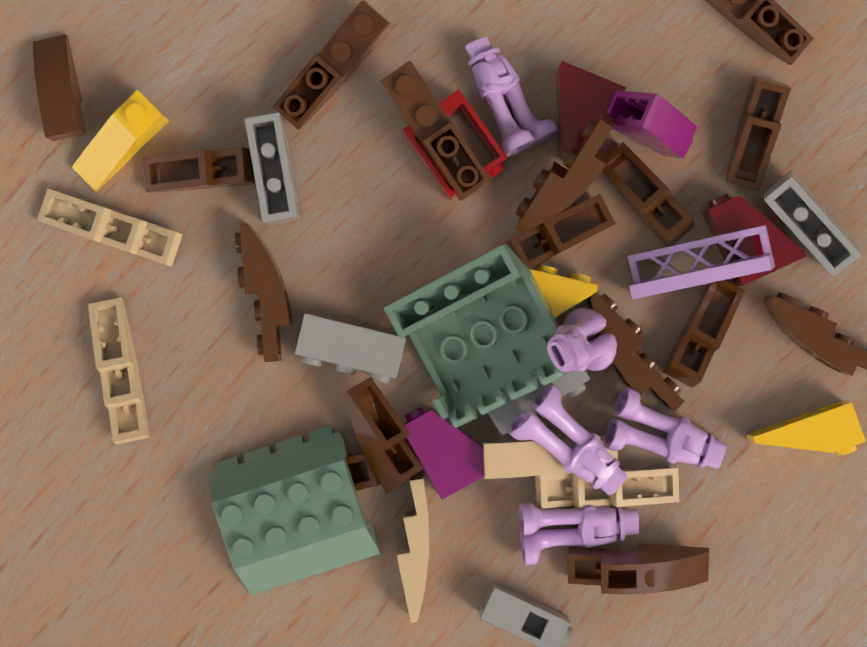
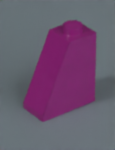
M615 90L607 110L608 114L615 117L612 129L663 156L684 159L692 145L693 136L697 129V126L656 93Z
M421 406L404 416L407 422L403 424L410 433L407 439L441 500L484 477L483 445L460 428H455L448 419L442 420L440 414L433 408L425 411Z

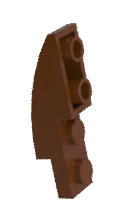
M361 0L319 54H314L272 107L296 129L300 130L372 51L370 48L391 23L367 1Z
M705 0L746 36L788 65H792L814 39L775 0Z
M411 60L380 80L413 133L461 200L491 181Z
M603 110L597 120L591 117L581 133V136L585 138L579 149L574 146L571 148L562 164L565 167L554 162L549 171L544 168L541 170L532 186L537 189L531 200L525 197L515 213L516 216L520 217L516 227L517 230L524 232L555 217L578 199L595 181L607 164L608 153L599 148L612 130L615 117Z
M240 224V232L235 233L236 252L242 253L243 267H238L237 270L238 284L240 288L245 287V294H259V300L254 301L256 321H261L262 335H257L258 355H264V362L281 361L279 326L293 325L286 286L281 272L262 238L252 226Z
M778 292L777 296H765L763 303L771 317L781 330L808 355L843 375L853 376L857 366L867 370V348L865 351L854 346L856 340L836 332L833 337L832 335L838 323L828 319V312L813 306L806 310L796 305L798 301L796 298Z
M597 293L587 298L589 309L600 313L606 319V326L596 334L597 337L611 333L616 338V355L611 365L628 387L637 391L640 396L649 389L668 409L676 411L685 402L678 395L682 391L680 387L668 376L663 380L654 371L658 366L644 352L640 355L636 353L645 343L640 337L643 331L630 318L624 321L615 312L619 307L605 293L601 297Z
M639 544L638 551L569 547L567 553L568 584L601 586V594L658 593L695 586L709 580V548Z

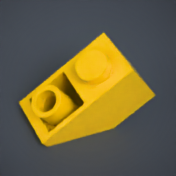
M539 264L537 265V270L529 269L554 317L559 316L598 290V285L590 283V276L571 272L570 278L557 275L558 269Z

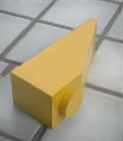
M136 90L111 115L73 164L72 168L95 192H98L170 120L143 93Z
M844 400L746 434L747 440L755 444L827 453L836 452L837 456L852 453L857 450L856 445L866 442L853 403Z

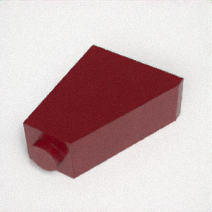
M561 61L556 72L558 127L560 128L558 139L559 156L566 158L573 146L579 149L585 138L581 136V133L589 119L593 117L597 120L602 110L607 112L615 90L625 91L626 87Z
M726 193L709 201L708 203L711 208L702 212L712 236L766 225L775 267L769 271L732 278L737 286H744L807 257L802 248L740 195L730 199ZM759 234L745 237L738 250L750 257L764 254ZM738 239L725 242L729 243L734 247ZM716 243L725 261L731 251ZM734 253L730 261L742 258Z

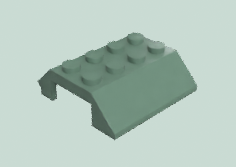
M506 244L384 307L399 338L401 339L409 335L440 393V396L433 403L442 420L448 419L455 428L478 418L476 408L484 415L507 404L506 393H508L512 400H515L538 389L537 378H539L542 385H546L566 375V372H562L555 367L547 352V343L557 332L559 324L531 271Z
M331 425L308 432L309 442L306 443L303 435L276 443L277 452L273 453L270 445L244 453V463L242 464L238 456L215 463V472L209 474L211 504L233 570L251 595L381 554L371 520L366 521L345 459L349 454L343 436L339 432L334 433Z

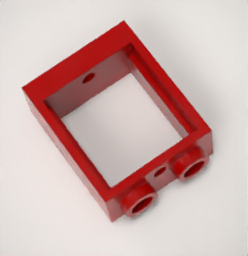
M458 89L439 104L448 118L458 111L462 113L493 157V159L482 166L489 178L493 179L505 170L502 164L506 162L508 157L460 89ZM409 125L403 128V135L448 199L451 201L457 196L459 201H461Z

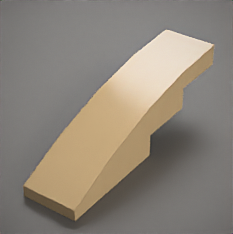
M47 188L37 218L39 222L171 267L183 235Z
M119 297L88 304L95 365L101 376L104 405L109 410L112 441L117 445L150 438L139 368L123 298Z
M605 434L598 435L600 436L601 443L604 445ZM568 436L558 437L569 447L574 444ZM533 440L483 443L485 479L569 474L563 469V464L553 454ZM607 449L612 458L618 460V451Z
M623 468L622 470L628 476L623 484L610 496L601 488L594 489L591 483L573 473L535 476L536 506L540 509L572 506L585 508L586 505H593L595 507H625L679 502L678 468Z
M424 474L410 478L416 511L404 513L403 520L409 547L397 550V559L411 623H416L419 619L426 588L429 560V508Z

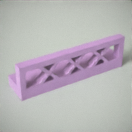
M766 225L627 256L634 282L629 286L632 299L769 271L775 267ZM759 234L764 254L750 257L738 250L745 237ZM738 239L734 247L729 243L725 242ZM716 243L731 251L725 261L719 264H714L703 257L709 246ZM703 247L699 254L692 249ZM685 251L696 258L691 268L683 272L669 264L676 252ZM734 253L742 258L730 261ZM670 254V255L668 256V258L666 259V261H664V260H662L661 258L658 257V256ZM650 258L662 266L655 278L642 280L638 261ZM700 261L707 265L706 267L696 268ZM665 269H667V270H669V271H671V272L673 273V274H669V275H664V276H662V274L664 273Z

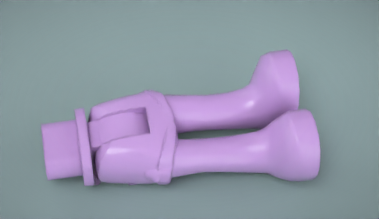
M488 37L472 41L465 46L471 58L468 64L471 71H473L475 84L480 91L481 98L486 100L492 109L502 138V148L507 157L540 144L560 130L553 119L539 121L534 117L524 98L519 84V75L515 72L509 61L503 55H499L500 49L492 47ZM503 96L505 97V99L507 100V102H508V104H509V106H510V108H511V111H512V113H513V115H514V118H515V120H516V123H515V121H514L512 115L510 114V112H509V110H508V107H507V105H506V103H505V100H504Z
M579 308L567 315L564 325L558 327L555 335L547 343V352L557 369L562 372H583L586 369L600 371L607 368L613 362L617 349L614 335L606 333L589 342L587 341V338L599 333L606 326V319L600 313L593 309Z
M553 383L547 384L538 392L531 406L574 442L571 447L550 431L529 409L520 413L511 423L508 433L517 440H533L540 444L563 464V469L567 473H573L591 483L594 489L601 488L609 496L623 484L628 476L618 467L620 462L612 458L608 450L601 443L600 436L595 433H589L566 412L561 404V392Z
M627 386L622 390L614 404L613 415L666 432L667 435L664 439L612 418L609 420L605 430L604 447L606 449L619 451L625 445H633L659 454L672 464L681 462L695 464L700 468L707 465L715 469L721 466L727 448L726 443L716 440L714 434L706 433L701 428L691 424L688 418L671 417L644 406L640 403V394L633 388Z
M528 502L519 504V522L521 527L519 528L524 565L538 563L541 550L544 548L555 546H585L586 548H594L613 543L617 540V537L619 541H624L626 535L639 534V514L637 508L623 510L622 507L586 505L585 508L540 509ZM578 524L577 528L539 529L550 525Z

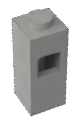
M494 581L479 611L481 620L538 647H565L573 630L569 627L571 622L567 615Z

